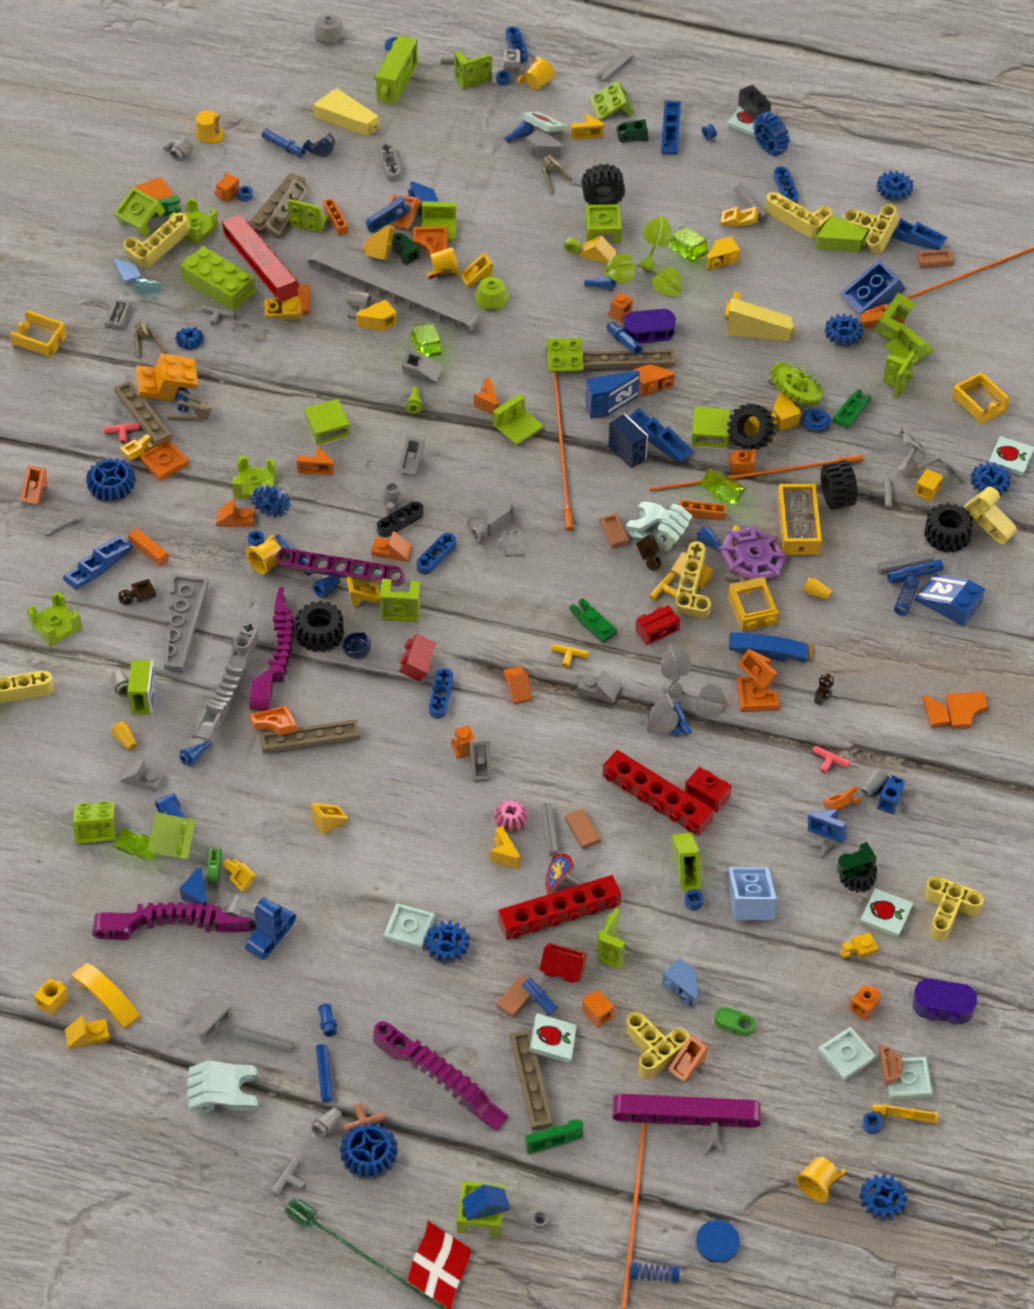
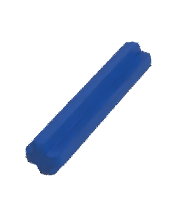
M318 1044L316 1046L321 1101L323 1103H330L333 1101L327 1045Z

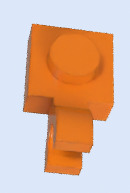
M853 786L844 793H838L823 800L825 808L839 811L844 809L846 804H857L862 801L859 797L853 799V793L858 791L857 787Z

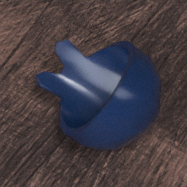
M329 133L314 144L307 140L302 147L311 154L316 153L322 157L328 156L334 150L335 138Z

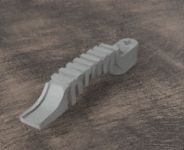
M245 622L241 625L234 639L229 665L227 664L225 667L226 674H223L222 681H220L219 688H217L216 694L214 693L213 699L211 698L207 702L206 709H204L198 720L192 738H199L209 742L216 728L221 727V724L223 725L224 718L227 717L231 704L233 705L234 697L236 698L237 690H240L241 683L244 681V675L246 676L248 662L258 644V627L255 623Z

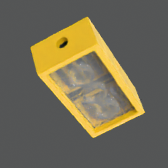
M779 484L777 504L783 553L787 555H820L822 540L816 484Z

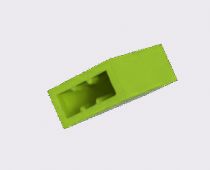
M831 215L816 237L815 248L818 250L860 252L863 246H867L868 229Z
M692 833L672 834V854L681 891L701 889L700 851Z

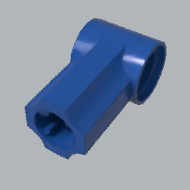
M175 793L155 801L159 813L186 818Z

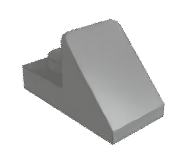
M504 49V70L510 74L520 73V49Z
M410 436L406 437L398 468L399 472L417 476L420 460L424 459L425 440Z
M604 670L600 678L585 673L578 686V692L613 704L621 690V687Z
M489 739L470 740L472 781L492 779Z
M140 759L127 765L120 782L158 792L165 775L164 772L146 768L145 760Z

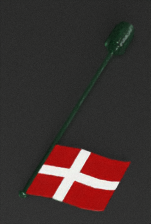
M293 1198L287 1204L284 1213L287 1214L290 1220L302 1228H312L316 1225L438 1308H452L456 1289L468 1266L471 1248L427 1220L425 1235L412 1260L406 1281L317 1221V1210L301 1199Z

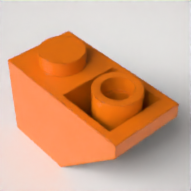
M650 364L634 369V371L639 370L640 372L639 392L641 396L674 386L675 373L673 371Z

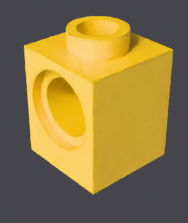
M926 469L916 483L915 495L931 502L941 489L943 476Z
M49 978L33 995L36 1006L50 1016H53L68 1000L66 986L60 981L56 982Z

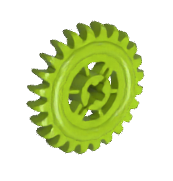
M783 361L777 362L772 367L770 372L771 380L777 386L776 388L781 390V393L786 395L787 398L807 406L816 405L822 400L824 392H822L823 388H819L821 383L815 385L817 378L810 380L812 373L808 376L805 373L807 369L800 371V365L794 369V363L788 367V361L785 364Z

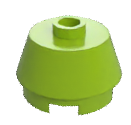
M487 277L479 283L474 297L477 305L482 310L486 311L487 308L499 311L506 306L509 292L501 279Z

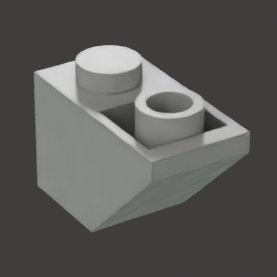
M407 350L402 363L403 374L437 384L442 366L424 354Z

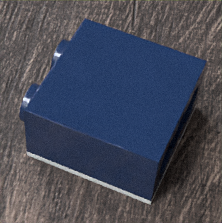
M626 414L609 423L608 447L630 468L641 464L647 459L648 434Z

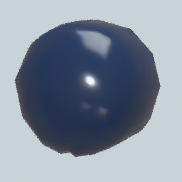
M354 632L348 634L344 639L342 648L348 657L361 659L370 653L371 640L365 632Z

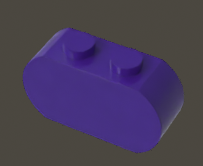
M665 308L629 312L624 317L623 328L638 344L669 341L675 335L676 317L672 311Z
M929 978L921 980L916 985L912 999V1007L918 1016L931 1021H947L951 1024H964L970 1021L977 1005V995L971 986Z

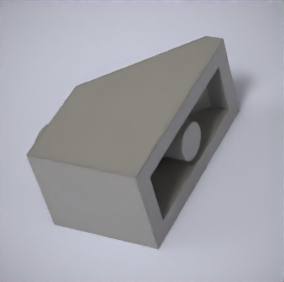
M538 129L526 137V151L534 157L544 159L546 156L551 155L554 159L563 158V145L542 129Z
M489 495L487 536L493 535L510 522V514L514 515V503H511V496Z
M213 992L208 997H204L198 1006L200 1042L203 1045L232 1017L231 1006Z

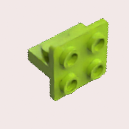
M901 323L902 327L899 332L895 334V338L885 344V348L904 360L908 358L911 352L915 353L914 360L916 362L933 352V348L903 323Z
M911 352L906 360L889 354L886 359L883 383L895 387L893 398L897 399L900 393L903 394L906 383L911 382L914 372L912 370L916 363L914 352Z

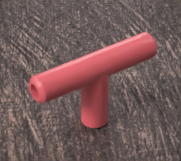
M139 423L104 427L105 434L119 432L120 443L122 444L127 442V431L140 430Z
M815 746L813 749L814 754L825 758L820 768L822 773H827L833 762L845 768L850 766L851 762L818 746Z

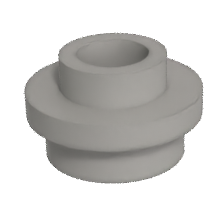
M537 1210L530 1215L529 1225L534 1231H546L551 1225V1217L547 1212ZM537 1220H542V1221H544V1223H543V1224H537L536 1221H537Z

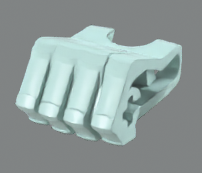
M644 501L637 507L641 519L628 521L625 531L628 536L638 540H642L648 534H653L659 549L669 551L678 541L679 537L683 535L692 515L682 506L673 504L670 510H666L659 504Z
M204 1061L189 1068L188 1073L191 1078L187 1080V1086L190 1088L187 1091V1097L191 1099L188 1103L190 1110L210 1114V1111L214 1110L215 1104L234 1112H251L258 1108L257 1098L253 1095L243 1094L239 1089L244 1082H252L256 1079L258 1070L255 1066Z

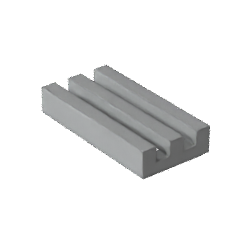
M114 299L104 323L105 328L111 326L112 329H116V327H118V330L123 329L132 307L131 301ZM118 304H120L119 309L117 310L115 319H114V321L112 322V318H113V316H114V313H115V311H116V308H117Z

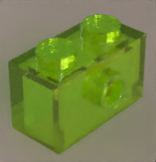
M686 225L672 232L669 242L670 248L684 258L693 262L708 254L707 239Z
M433 322L412 325L410 340L411 343H414L415 352L424 354L428 358L442 355L441 340Z
M710 468L700 482V485L712 492L715 498L730 504H737L746 489L719 470Z

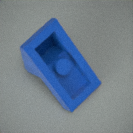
M838 810L810 812L808 814V831L839 843H843L846 840L847 823L838 820Z

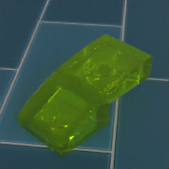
M122 828L113 845L114 848L147 860H152L155 854L147 851L150 837L143 833L140 837Z

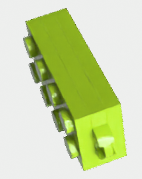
M399 35L396 41H393L391 50L387 52L386 59L382 61L380 70L376 72L374 78L376 82L375 94H377L378 102L396 106L418 65L417 39Z
M204 246L193 255L185 258L184 262L180 265L182 281L232 311H235L256 293L254 276Z

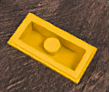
M685 552L681 553L671 569L673 573L680 577L687 555ZM703 564L698 584L700 589L712 579L713 569ZM689 568L688 570L691 571V572H694V571H696L697 569H696V568Z

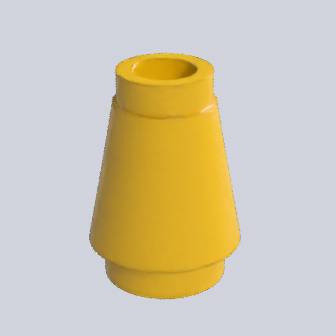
M809 577L803 588L806 594L828 600L832 592L831 589L815 577L814 579Z
M120 721L111 728L112 736L128 751L137 746L129 724Z

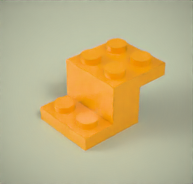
M160 353L154 368L137 365L135 369L139 397L173 401L179 387L197 389L198 386L194 358Z

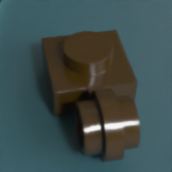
M648 534L636 545L642 559L647 560L646 565L648 569L657 571L660 569L662 561L655 554L660 549L654 535Z
M149 579L131 584V591L124 589L118 594V600L123 605L131 604L134 597H136L138 602L156 597V592Z
M825 673L819 678V687L815 693L814 703L820 706L825 700H829L833 691L831 688L834 685V677L829 673Z

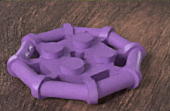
M755 526L728 531L724 543L719 547V554L723 556L728 566V571L749 580L765 577V579L778 578L784 563L788 560L787 554L783 553L777 541L778 538L775 535L771 536L756 529ZM733 541L737 543L736 547L730 546ZM730 554H734L736 558L735 562L733 561ZM771 560L777 561L775 566L770 563ZM761 569L767 570L766 572L757 573Z

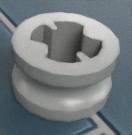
M478 524L477 528H471V533L477 543H480L482 539L486 540L488 538L483 525Z

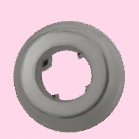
M115 670L112 673L115 693L121 697H127L129 678L122 670Z
M880 768L872 770L861 789L862 793L867 797H871L885 786L889 779L888 774Z
M332 1108L315 1119L311 1126L312 1132L319 1138L328 1137L342 1117L341 1112L336 1108Z

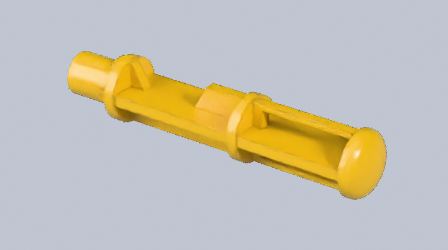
M873 1104L872 1112L881 1114L883 1117L887 1115L910 1119V1121L932 1122L934 1124H937L939 1120L937 1111L934 1113L915 1110L914 1108L888 1106L886 1104Z

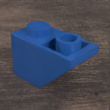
M414 181L410 182L408 196L417 197L421 200L417 213L419 217H422V201L439 202L434 189Z

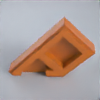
M923 695L922 699L930 727L950 726V718L946 706L927 695Z

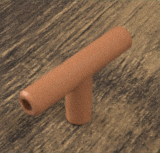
M357 1103L354 1105L358 1121L343 1125V1130L345 1133L347 1131L352 1132V1127L360 1128L361 1122L364 1126H368L369 1122L373 1125L385 1121L386 1118L384 1113L366 1117L362 1104Z

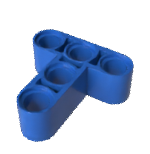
M263 897L255 907L256 930L248 939L245 950L265 960L293 926L296 914Z

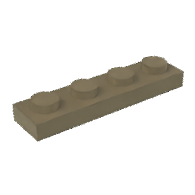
M294 179L263 229L275 238H278L289 221V199L301 202L308 188L297 179Z

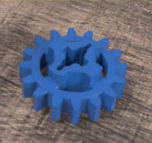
M890 170L889 174L884 172L883 176H879L876 186L877 192H880V196L885 195L886 200L889 198L892 201L895 199L901 201V198L906 200L907 196H911V192H913V180H910L909 175L904 176V172L900 174L897 170L895 173Z
M845 313L842 316L836 314V318L831 316L825 325L826 338H830V342L835 341L836 345L842 343L843 347L847 343L849 346H852V342L857 344L858 339H861L863 334L862 322H858V318L853 319L851 314L848 317Z
M986 462L985 466L980 463L979 468L974 467V472L971 474V485H974V490L979 489V493L987 487H992L1002 496V493L1007 492L1008 487H1010L1011 475L1008 474V469H1002L1003 465L996 466V462L993 465Z
M268 484L265 487L259 485L258 488L254 489L251 496V503L256 505L255 509L261 510V514L265 512L267 516L273 515L274 518L277 515L283 517L284 514L287 515L292 504L290 503L291 498H287V493H282V489L277 490L275 486L269 487Z
M451 920L448 921V924L440 921V926L433 924V930L428 929V936H425L426 950L429 951V956L435 955V961H439L440 958L443 959L444 964L449 959L454 963V958L456 957L461 960L462 954L466 955L467 948L470 947L469 933H466V928H459L458 922L452 925Z
M883 1173L882 1178H879L877 1174H874L873 1180L867 1178L866 1184H862V1192L859 1195V1199H862L861 1207L867 1206L865 1213L872 1212L873 1219L881 1216V1221H884L885 1216H888L890 1220H893L894 1214L899 1217L901 1210H905L908 1196L905 1195L906 1187L900 1188L902 1181L895 1182L893 1175L888 1179L885 1173ZM874 1188L875 1191L869 1195V1192ZM898 1199V1202L893 1206V1202Z

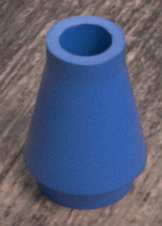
M328 576L317 580L313 585L314 593L320 598L327 597L337 584L340 583V578Z

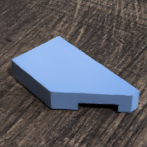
M114 259V264L125 285L141 280V275L135 264Z

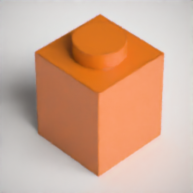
M598 989L583 998L582 1012L599 1028L614 1017V1005Z

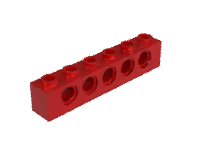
M618 749L603 764L602 776L607 781L620 786L623 791L629 792L639 801L647 803L656 812H661L672 822L685 827L688 832L700 836L713 821L714 809Z
M612 874L498 909V922L506 940L517 939L522 935L537 933L547 927H556L561 923L575 921L586 915H595L602 910L614 909L621 905L622 894Z

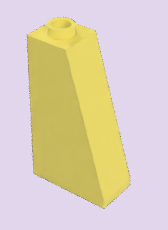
M338 88L313 104L314 117L365 136H369L379 129V116Z
M731 298L727 335L790 342V336L794 335L795 324H792V316Z

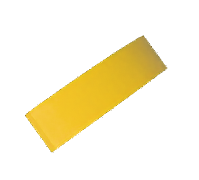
M86 963L71 975L84 990L87 989L110 1012L111 1017L124 1030L141 1017L136 1008L114 983L91 964Z

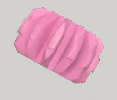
M511 798L509 802L503 800L502 805L497 804L494 818L496 825L503 826L504 830L509 829L511 833L515 829L519 832L520 827H525L528 813L525 805H521L520 800L513 802Z

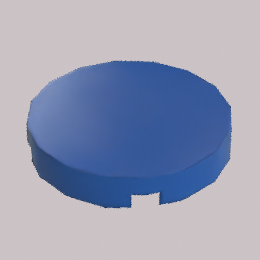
M708 1221L697 1232V1251L702 1258L709 1262H728L735 1257L739 1250L740 1238L738 1231L726 1221Z

